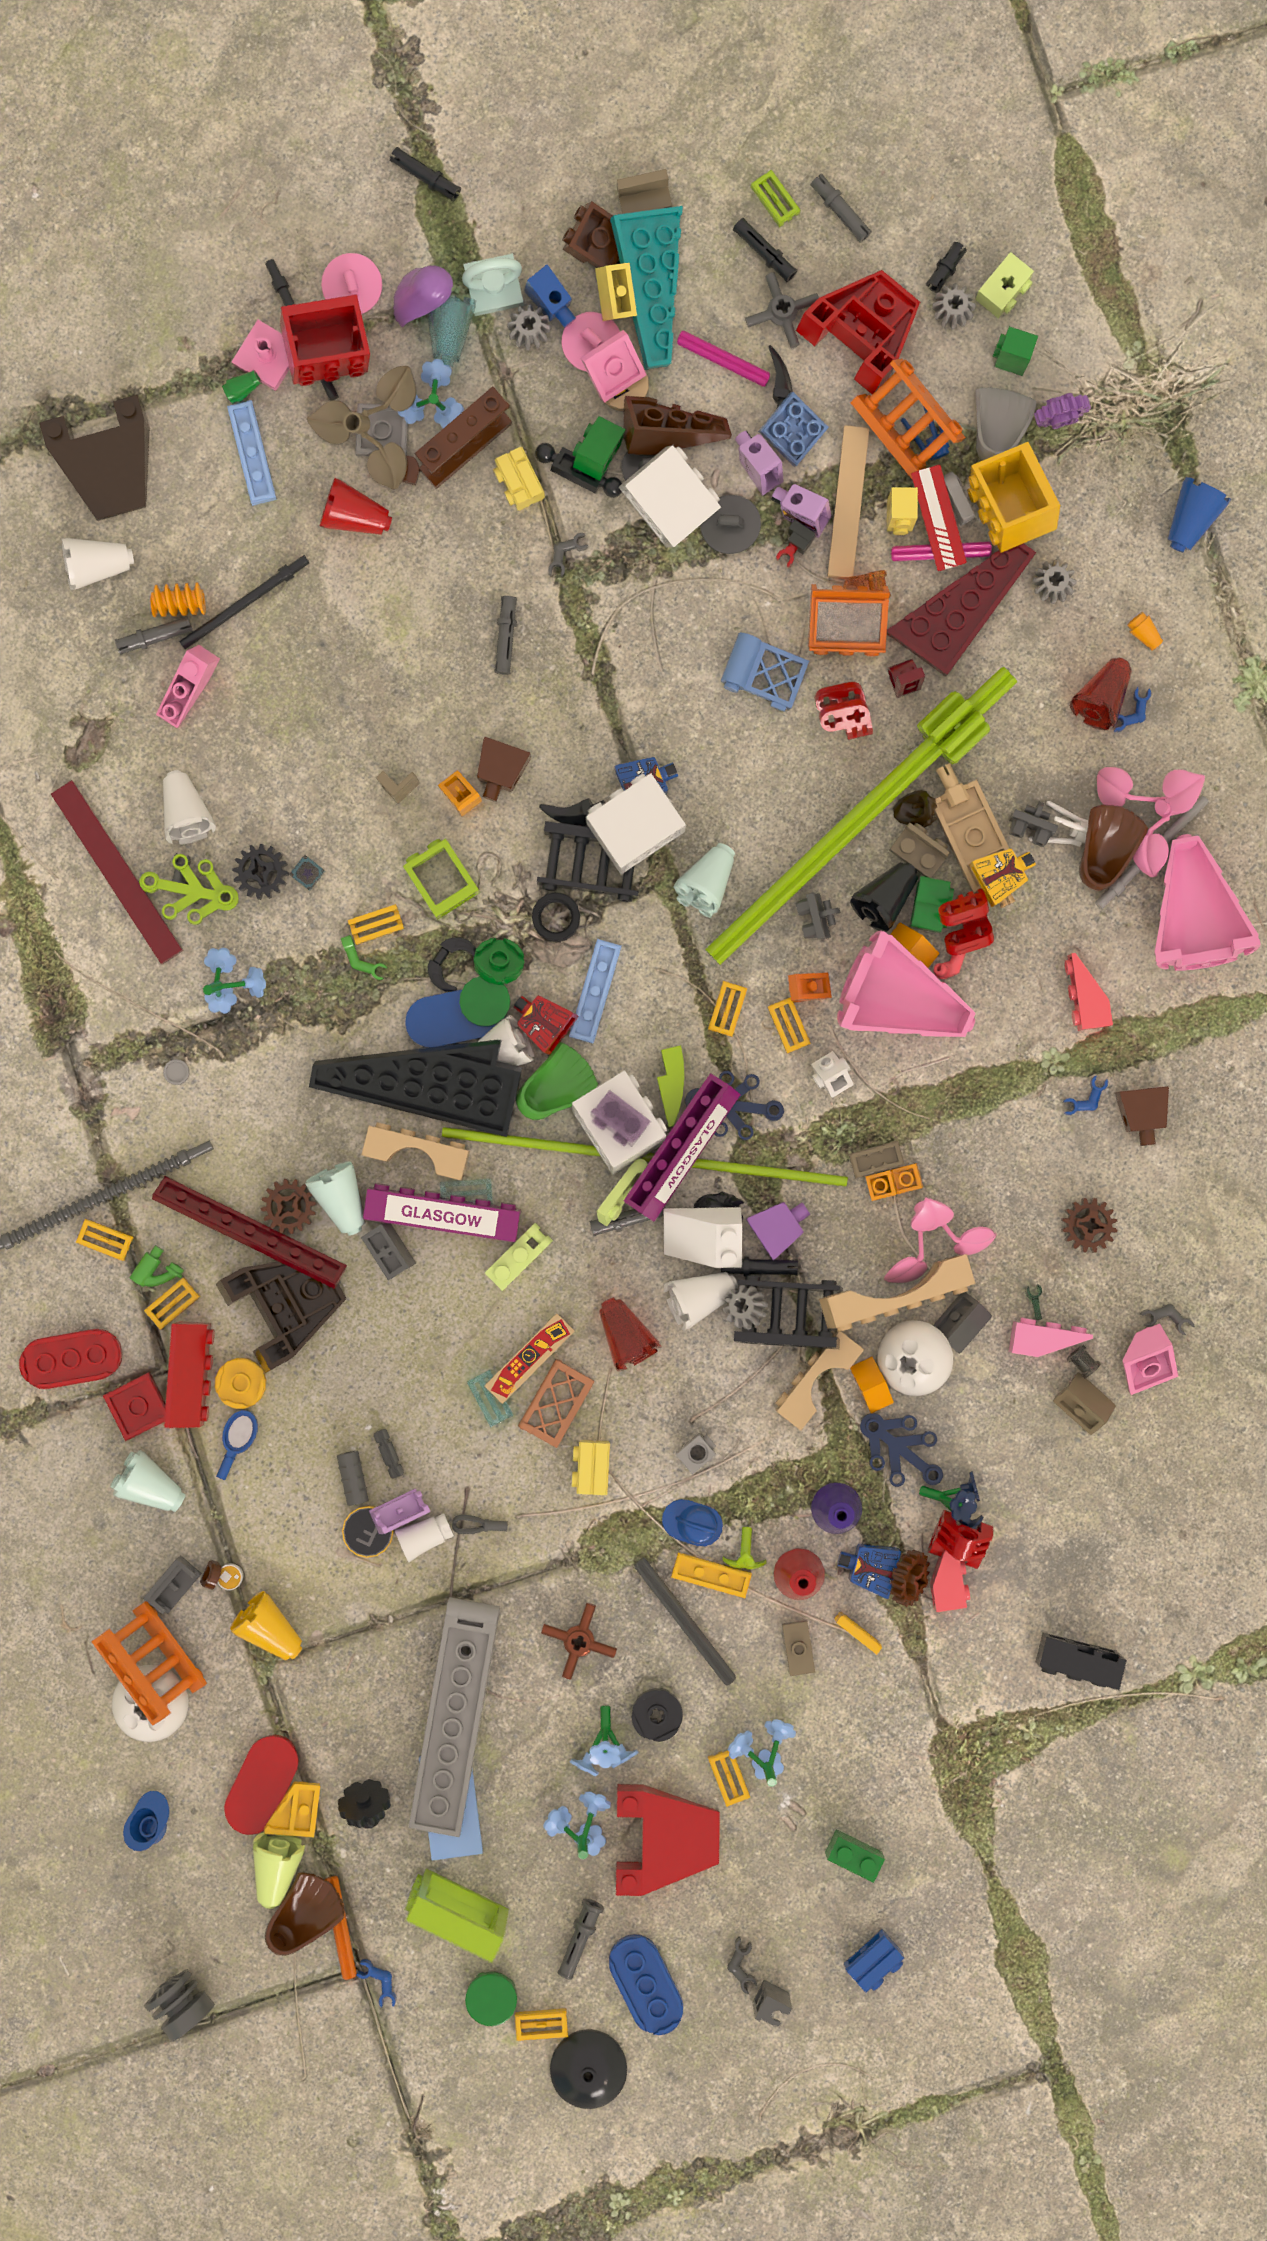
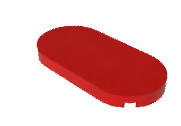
M90 1329L36 1339L27 1345L20 1356L19 1369L22 1377L39 1389H51L105 1379L116 1372L122 1361V1348L118 1339L112 1333L103 1329Z
M276 1734L268 1735L257 1740L250 1748L224 1806L226 1820L237 1832L245 1835L263 1832L265 1825L286 1795L299 1765L296 1748L286 1737Z

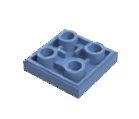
M791 392L758 432L793 466H797L829 427L794 392Z

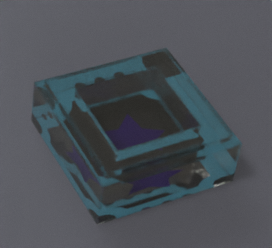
M304 855L289 875L311 891L326 871Z

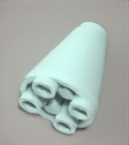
M718 843L716 847H712L688 869L674 885V889L678 894L677 901L686 907L690 905L695 907L702 915L708 918L717 913L733 866V857L735 856L733 849L725 844Z
M140 1450L134 1453L131 1451L124 1462V1465L127 1466L122 1475L117 1474L110 1485L114 1489L113 1495L117 1498L146 1506L176 1512L186 1494L181 1492V1488L145 1452Z

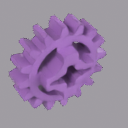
M1066 393L1065 395L1047 400L1046 406L1036 410L1034 416L1038 427L1052 425L1053 429H1059L1078 422V418L1083 416V413L1089 412L1091 406L1087 395L1074 397L1073 393Z

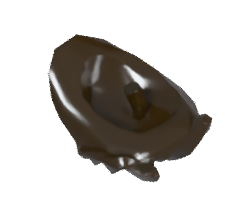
M924 790L911 792L899 799L894 806V818L905 825L918 823L924 828L930 826L937 820L936 817H933L936 814L934 811L937 808L936 799Z

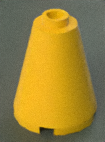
M264 1591L257 1593L248 1602L249 1606L246 1610L243 1611L241 1609L230 1626L231 1632L237 1637L283 1660L294 1659L302 1650L300 1646L302 1643L301 1638L269 1594Z

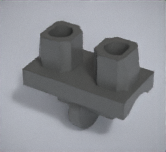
M1039 801L1036 808L1026 805L1024 812L1015 809L1011 813L1009 821H1011L1009 834L1017 838H1023L1026 828L1032 829L1035 833L1031 842L1044 847L1050 837L1056 833L1058 825L1045 821L1049 820L1051 813L1043 811L1044 803Z
M820 893L806 894L807 898L796 903L799 916L811 914L813 923L802 926L804 938H831L828 925H836L834 915L841 913L840 908L832 909L830 900L823 901L822 903Z

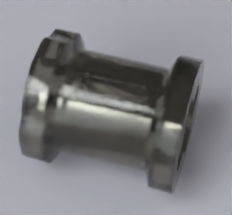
M1082 1344L1066 1360L1069 1363L1072 1362L1082 1372L1081 1376L1085 1379L1094 1373L1101 1363L1098 1360L1095 1361Z

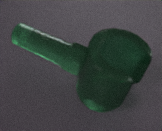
M1037 1284L1038 1294L1032 1295L1028 1286L1025 1294L1032 1301L1036 1320H1042L1039 1305V1296L1042 1294V1288Z

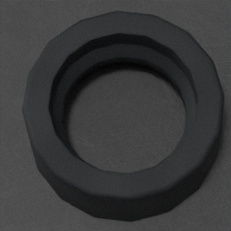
M554 892L544 895L536 902L533 907L532 921L535 930L542 938L547 941L561 942L572 937L577 931L580 924V913L577 904L571 897L563 893ZM550 903H562L570 910L571 922L561 932H551L542 924V911Z

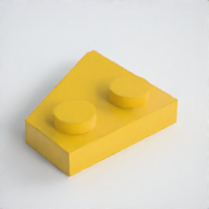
M294 1781L265 1825L264 1834L314 1837L320 1783Z

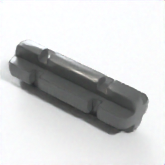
M381 1429L375 1432L374 1438L376 1443L380 1445L378 1448L385 1465L389 1467L390 1477L394 1479L402 1476L404 1470L401 1464H398L399 1458L392 1441L389 1442L390 1436L387 1430Z

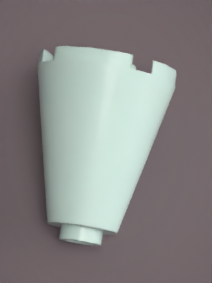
M348 1161L334 1165V1169L329 1171L325 1169L306 1180L307 1183L305 1184L340 1232L348 1233V1236L362 1230L361 1226L365 1224V1220L363 1219L364 1214L355 1169L352 1162Z

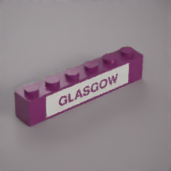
M710 1073L623 1201L655 1222L741 1094Z
M374 1183V1187L367 1189L363 1215L365 1220L516 1242L521 1209H516V1204L501 1202V1206L490 1205L491 1201L486 1199H476L475 1202L465 1201L466 1197L459 1195H450V1199L442 1198L440 1193L425 1191V1195L416 1194L415 1189L400 1187L399 1191L390 1190V1185Z

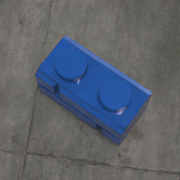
M881 1929L844 1963L848 1974L867 1993L870 1989L873 1991L878 1989L884 1982L883 1977L889 1972L895 1973L901 1968L904 1955L894 1941Z

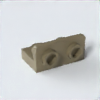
M909 823L889 851L905 863L912 864L924 877L932 878L949 856L948 846L940 839L936 838L933 840L926 835L928 831L918 823L914 825Z

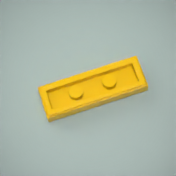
M678 1552L671 1578L746 1598L752 1572Z

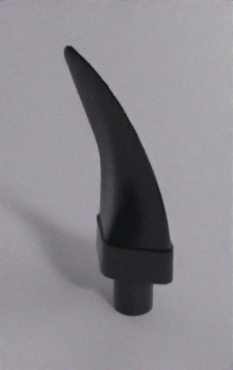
M769 345V351L776 370L773 399L777 403L778 408L785 398L793 392L788 370L782 358Z
M587 798L566 808L540 804L539 807L550 818L560 823L586 826L588 810L600 802L593 804ZM604 800L600 801L602 805L605 804Z

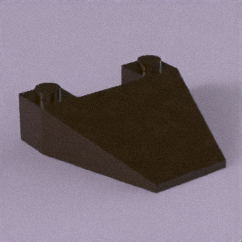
M138 395L113 401L120 426L74 439L71 425L64 416L39 422L46 448L97 521L146 507L150 426L144 405Z
M281 1262L244 1267L216 1283L227 1306L251 1295L270 1329L274 1339L253 1351L264 1373L292 1359L347 1299L339 1284L333 1289Z

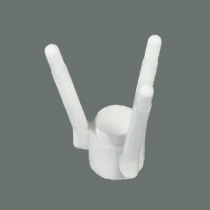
M1047 801L1046 804L1049 807L1074 820V822L1055 816L1054 820L1056 822L1071 827L1069 835L1073 839L1050 837L1047 843L1072 844L1078 847L1085 843L1088 820L1076 816L1051 801ZM1030 836L1029 841H1032L1033 836Z

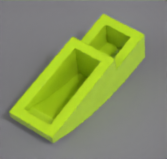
M681 1045L661 1050L666 1075L657 1077L668 1128L673 1127L683 1096L684 1060Z

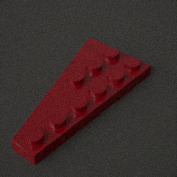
M1024 543L1002 553L1000 550L996 551L960 579L954 581L894 626L892 625L888 628L887 635L947 677L1037 552Z

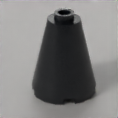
M899 862L853 894L850 900L853 910L862 920L867 917L872 921L869 926L873 929L888 932L893 927L918 880L916 868L910 863Z

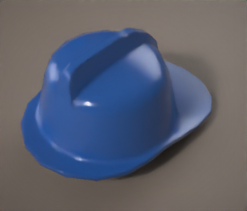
M680 1499L670 1503L663 1512L662 1523L664 1529L669 1536L677 1540L705 1547L717 1541L722 1533L723 1523L721 1516L715 1509L709 1506Z
M158 1791L145 1793L124 1825L123 1836L125 1843L132 1850L144 1851L164 1837L167 1830L170 1808L168 1800L162 1793Z

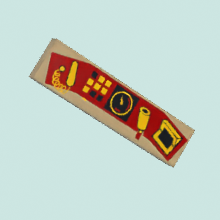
M556 1313L484 1387L503 1404L575 1331Z

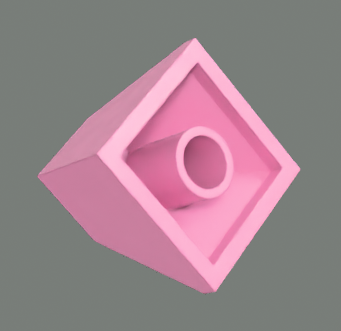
M1157 1324L1137 1332L1122 1360L1130 1395L1178 1377L1173 1345L1162 1326Z

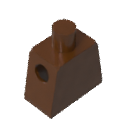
M484 736L477 774L478 781L486 783L482 797L497 802L501 789L512 792L531 759V753Z
M1169 1086L1115 1092L1126 1132L1139 1131L1140 1146L1155 1145L1154 1129L1167 1127Z

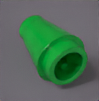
M253 370L226 380V384L222 385V388L232 404L237 401L240 403L262 384V381L257 372Z

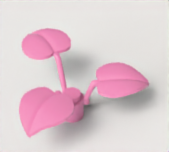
M1117 767L1102 768L1097 775V792L1102 804L1122 807L1125 804L1126 798L1129 800L1155 802V811L1162 816V819L1148 829L1146 836L1133 856V860L1143 873L1150 877H1157L1158 872L1167 861L1169 848L1165 838L1160 834H1153V832L1164 822L1169 821L1170 816L1185 813L1194 806L1201 793L1205 776L1182 769L1170 771L1165 776L1162 786L1163 793L1166 796L1146 797L1129 794L1133 787V781L1126 771Z
M926 1197L924 1201L915 1205L914 1211L916 1214L911 1221L912 1228L918 1231V1257H907L896 1263L885 1275L884 1280L892 1283H906L918 1279L926 1272L927 1264L923 1262V1231H932L942 1226L951 1239L957 1243L953 1249L955 1253L960 1255H972L984 1250L993 1242L997 1234L987 1227H975L963 1233L961 1238L955 1236L946 1225L954 1216L952 1209L941 1202Z

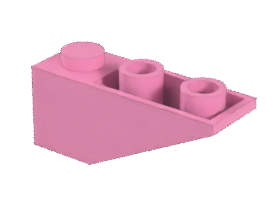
M200 645L187 650L156 715L178 728L209 682L220 658Z
M1021 1318L1020 1322L1013 1321L1009 1352L1039 1357L1093 1339V1335L1086 1333L1087 1328L1071 1326L1070 1331L1061 1329V1324L1046 1322V1326L1036 1325V1320Z

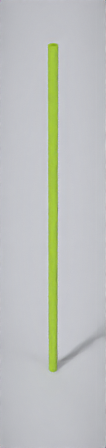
M442 1128V1137L601 1157L593 1145L512 1135L504 1137L487 1132ZM650 1152L641 1159L649 1163L655 1153ZM699 1158L691 1167L847 1187L848 1181L846 1176Z

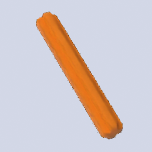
M331 1876L325 1878V1881H329L333 1885L337 1893H339L340 1899H342L338 1877ZM344 1910V1918L333 1927L342 1978L348 1980L355 1978L357 1972Z

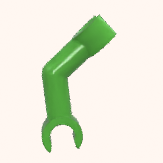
M349 935L341 938L353 969L372 974L377 980L384 979L377 976L375 971L378 967L387 968L386 965L382 963L374 965L359 960L352 936Z

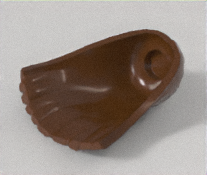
M1106 804L1090 809L1085 847L1079 865V876L1082 883L1088 888L1101 891L1112 886L1138 850L1146 836L1148 827L1134 812H1130L1121 806Z
M301 1872L297 1874L290 1891L266 1927L265 1942L272 1953L281 1956L293 1954L326 1934L344 1918L343 1901L333 1885L313 1873Z

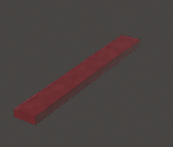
M71 780L52 792L51 796L159 962L163 965L184 950L146 892L142 890L139 881L74 781Z
M164 1176L152 1194V1200L335 1289L346 1271V1264L283 1233H279L169 1177Z

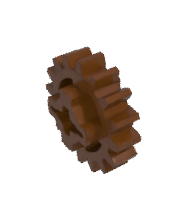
M284 1179L282 1186L278 1181L274 1182L276 1189L267 1188L266 1191L269 1197H262L261 1199L267 1203L265 1207L261 1208V1211H267L268 1213L264 1217V1221L272 1220L273 1222L270 1226L272 1229L280 1226L279 1233H284L286 1228H288L289 1233L294 1234L295 1227L303 1231V1223L305 1222L310 1225L312 1221L308 1217L317 1214V1212L311 1210L312 1206L317 1205L316 1201H311L310 1199L313 1195L310 1192H306V1184L299 1187V1180L297 1179L293 1181L292 1185H290L289 1179ZM285 1189L295 1190L290 1196L280 1193ZM303 1198L306 1203L305 1211L301 1209V1200ZM294 1200L292 1204L294 1211L284 1213L286 1209L284 1202ZM273 1201L277 1203L278 1212L276 1214L273 1212ZM290 1216L298 1219L297 1222L291 1224L283 1222Z
M1082 1198L1081 1205L1074 1201L1072 1202L1073 1210L1065 1209L1069 1216L1068 1218H1061V1221L1066 1223V1227L1062 1228L1061 1232H1068L1069 1235L1065 1238V1241L1073 1240V1249L1081 1246V1252L1086 1253L1088 1247H1090L1092 1253H1096L1097 1246L1106 1249L1105 1241H1114L1110 1234L1118 1231L1112 1227V1224L1118 1222V1220L1110 1217L1114 1212L1113 1209L1105 1210L1106 1202H1101L1097 1205V1198H1092L1089 1204L1087 1198ZM1087 1208L1085 1215L1075 1218L1078 1212ZM1099 1212H1100V1213L1102 1214V1216L1104 1217V1219H1105V1224L1102 1223L1101 1220L1099 1219V1217H1098ZM1091 1221L1092 1224L1099 1226V1228L1089 1229L1088 1231V1228L1079 1224V1222ZM1073 1227H1076L1080 1232V1239L1074 1233ZM1100 1232L1103 1233L1101 1238L1092 1242L1095 1235Z
M914 1549L912 1551L908 1550L906 1555H902L901 1563L897 1562V1568H894L891 1576L894 1578L890 1585H893L890 1594L893 1595V1601L906 1607L908 1605L913 1606L914 1601H918L919 1594H923V1588L927 1587L929 1581L927 1576L930 1571H927L930 1562H927V1555Z

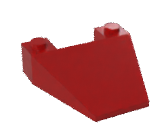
M880 270L818 298L804 312L796 331L814 347L829 332L864 360L854 380L869 393L873 394L891 375L893 367L890 363L900 357L920 301L887 273Z
M617 1784V1817L643 1818L642 1862L616 1861V1896H643L719 1864L720 1811L644 1784Z

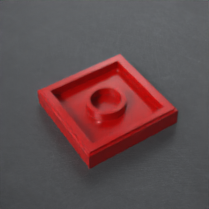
M150 1372L103 1395L125 1442L165 1422L166 1403Z

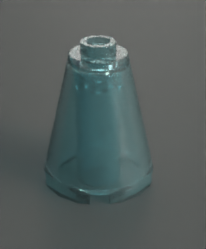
M450 295L440 307L427 313L433 359H440L444 362V365H449L450 367H453L454 363H459L476 308L475 299L464 297V301H461L460 298H456V295Z

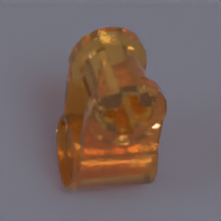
M879 570L863 575L851 576L845 580L842 588L847 590L848 586H855L856 588L858 586H866L868 590L882 591V587L886 586L885 577L887 572ZM846 603V604L854 605V604H858V603Z

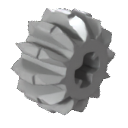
M955 283L952 286V290H950L945 285L942 293H936V302L933 303L932 309L937 311L934 315L935 319L943 318L942 327L946 326L948 322L951 323L950 327L953 330L957 323L964 327L966 320H972L974 315L972 311L975 310L976 303L971 302L974 298L973 293L965 294L966 286L958 290V286ZM951 304H956V308L958 307V309H952L953 305Z
M529 304L528 310L524 311L523 307L519 306V314L511 313L512 321L507 324L508 329L511 330L509 337L511 340L516 339V346L518 347L525 343L526 350H530V344L533 343L536 348H539V340L546 342L548 340L546 333L551 331L550 325L547 324L549 317L548 315H542L540 307L533 311L532 305ZM530 324V327L533 326V329L528 330L527 327L525 329V325Z
M1054 559L1052 566L1046 561L1042 565L1043 569L1037 568L1035 571L1038 577H1035L1032 583L1038 585L1034 592L1035 594L1043 593L1042 601L1050 597L1051 604H1055L1057 598L1064 602L1067 599L1066 595L1071 596L1074 592L1072 586L1076 585L1077 580L1070 577L1075 572L1074 570H1065L1068 566L1067 562H1064L1060 567L1057 559ZM1052 577L1057 579L1056 582L1059 581L1057 586L1052 585L1053 581L1050 583Z
M741 1285L739 1292L732 1289L731 1294L733 1297L724 1298L729 1303V1306H726L723 1310L726 1313H730L726 1319L731 1323L734 1322V1326L739 1329L742 1326L745 1329H751L752 1323L757 1326L760 1325L758 1318L759 1316L766 1317V1313L762 1312V1309L768 1306L766 1302L762 1301L764 1294L761 1292L757 1293V1288L753 1286L747 1288ZM744 1304L748 1305L747 1311L743 1309Z

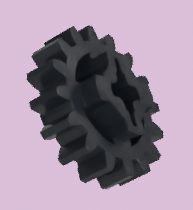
M260 844L259 850H256L253 845H250L249 853L242 850L243 858H235L239 867L232 868V871L239 876L234 878V882L242 883L238 889L241 892L248 889L247 896L250 898L256 893L258 900H262L263 894L271 899L272 891L279 894L281 891L278 886L280 884L286 886L287 884L282 878L283 876H289V872L283 870L288 863L280 861L283 856L280 852L274 855L275 848L272 846L265 850V845ZM260 855L268 856L272 858L274 862L266 863L262 860ZM251 860L248 870H245L246 864ZM258 864H260V866L263 869H266V871L263 872V880L261 879V877L255 874L259 872ZM277 873L276 879L271 884L270 880L273 874ZM256 881L261 888H254L247 882Z

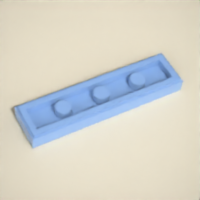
M252 400L227 406L252 506L277 500Z
M597 939L576 1010V1014L579 1017L572 1025L569 1037L594 1044L621 951V945Z

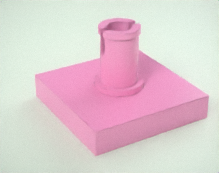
M257 320L232 360L233 366L245 373L255 370L262 383L276 391L290 369L282 333Z
M624 330L581 357L586 371L600 399L604 403L646 376V372L630 338Z

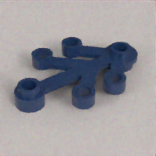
M723 1071L719 1079L722 1080V1076L725 1074L729 1075L731 1082L727 1084L731 1086L734 1082V1075L730 1071ZM749 1074L744 1079V1082L735 1090L742 1097L749 1090H755L759 1086L760 1080L755 1074ZM747 1079H756V1085L753 1087L749 1086ZM695 1088L688 1092L685 1098L686 1107L700 1088ZM775 1100L769 1101L767 1104L736 1101L726 1117L738 1131L739 1138L749 1140L753 1136V1129L751 1126L746 1125L735 1111L762 1114L767 1120L774 1122L781 1119L784 1114V1107ZM771 1106H776L779 1109L777 1115L770 1114L769 1108ZM722 1122L720 1124L724 1126L725 1132L723 1134L715 1132V1136L723 1137L727 1134L728 1126L726 1123ZM748 1128L750 1136L743 1137L741 1129Z
M876 1413L867 1414L860 1422V1430L865 1437L869 1438L871 1453L869 1465L873 1470L879 1471L885 1466V1460L880 1456L881 1439L888 1445L891 1470L889 1481L893 1486L900 1487L905 1482V1476L901 1472L900 1455L922 1472V1478L927 1484L937 1485L942 1481L943 1471L938 1465L927 1464L906 1447L923 1444L927 1447L934 1446L937 1443V1436L934 1432L925 1431L923 1434L894 1437L886 1430L904 1428L912 1431L917 1427V1419L912 1415H905L903 1418L884 1420ZM912 1418L914 1421L913 1426L906 1427L905 1420ZM871 1422L878 1424V1428L875 1431L869 1430L868 1426ZM926 1435H933L934 1440L932 1443L925 1442ZM875 1458H880L882 1461L879 1467H874L872 1464ZM932 1470L937 1471L938 1474L934 1480L929 1479L928 1476ZM895 1474H899L902 1477L899 1483L892 1481Z

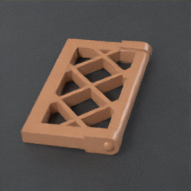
M555 1359L522 1420L519 1422L518 1427L557 1448L595 1381L564 1364L561 1360ZM558 1369L566 1374L567 1380L552 1384L551 1381ZM578 1380L584 1383V1386L579 1395L574 1397L570 1382ZM568 1383L572 1397L557 1401L553 1387ZM551 1388L554 1403L539 1406V1402L546 1389ZM573 1400L574 1404L566 1418L562 1419L558 1404ZM555 1405L559 1420L544 1424L540 1409ZM538 1410L542 1425L533 1426L528 1421L533 1412ZM560 1423L561 1427L555 1437L547 1434L546 1426Z

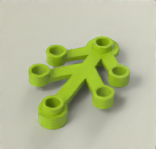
M183 854L175 855L172 863L175 869L180 870L188 884L159 879V876L154 872H145L139 880L142 890L146 893H155L160 889L186 895L173 904L168 903L162 907V914L167 920L175 919L179 912L201 898L212 900L201 909H191L188 912L187 919L189 923L199 925L203 918L218 909L223 911L232 910L236 907L239 900L237 891L229 885L222 884L214 872L212 862L207 859L201 860L198 863V871L201 875L207 877L214 890L203 888L189 867L187 857ZM178 858L185 860V864L181 867L176 865ZM205 863L211 866L208 872L201 870V866ZM148 877H152L155 880L151 886L145 884V880ZM222 894H229L231 896L230 900L223 902L221 900ZM169 907L175 910L172 916L165 914V910ZM192 913H198L200 919L192 921L190 916Z

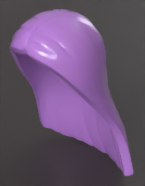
M430 265L423 268H415L403 276L395 291L393 305L394 316L399 325L403 327L408 322L426 315L445 303L452 292L453 280L451 275L440 266Z

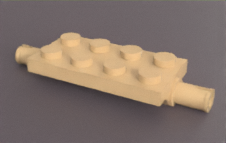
M949 763L945 767L942 766L936 770L945 791L942 796L936 798L937 808L934 811L971 891L975 893L981 887L969 864L976 859L1007 850L1009 847L978 781L974 780L965 785L959 784L951 767L952 765ZM1011 893L999 904L1001 908H1004L1016 902Z

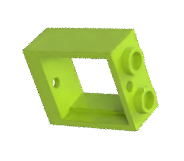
M440 838L434 840L427 846V851L422 854L414 853L405 860L407 863L403 865L437 920L480 893L446 838L442 841ZM446 850L468 885L435 905L413 869Z

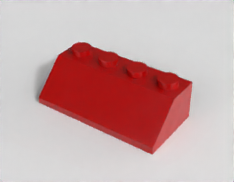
M179 1321L171 1325L164 1428H198L204 1425V1421H208L209 1406H205L206 1396L210 1395L211 1381L207 1380L208 1370H211L213 1365V1355H209L210 1344L213 1345L215 1330L211 1329V1323Z

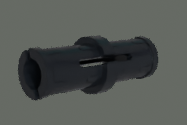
M956 241L953 242L944 258L939 259L936 264V270L926 282L927 287L931 285L929 288L935 293L940 292L949 276L954 275L957 264L967 252V249L963 248V244Z

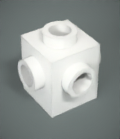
M833 1051L811 1064L816 1073L812 1075L815 1083L820 1089L824 1087L832 1098L854 1085L848 1074L851 1070L843 1057L839 1059Z

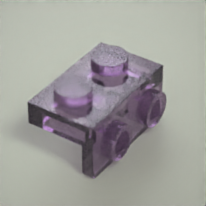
M611 1090L607 1092L597 1107L593 1108L590 1112L591 1117H593L592 1123L603 1131L607 1128L614 1133L612 1138L622 1146L628 1144L633 1147L651 1123L649 1119Z

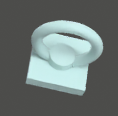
M513 253L464 264L465 272L462 276V282L469 288L474 316L524 306L518 280L522 272V266L518 261L514 260Z

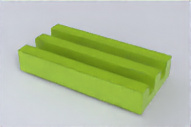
M772 169L751 183V189L779 228L786 221L789 222L793 216L800 214V208ZM770 179L791 211H787L766 180ZM760 184L783 215L782 217L759 187Z

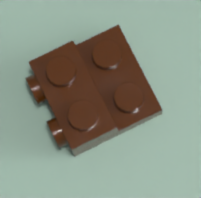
M593 201L585 206L580 205L573 217L577 221L573 229L569 227L562 238V241L565 242L562 250L580 262H588L596 268L616 265L619 255L610 220L613 215Z

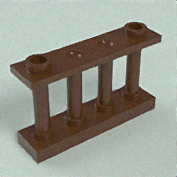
M493 386L415 452V455L423 463L419 467L420 472L435 489L439 488L513 424L512 420L505 413L510 405Z

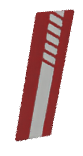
M941 465L911 473L914 487L918 488V501L937 570L942 571L965 564L967 561Z

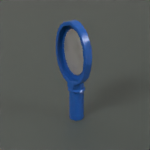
M248 1410L238 1411L225 1424L222 1441L227 1452L216 1477L222 1480H226L236 1455L248 1450L256 1438L258 1421L252 1412Z

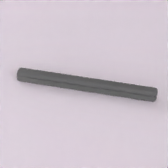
M646 1558L638 1560L634 1564L635 1569L726 1686L733 1683L736 1675Z

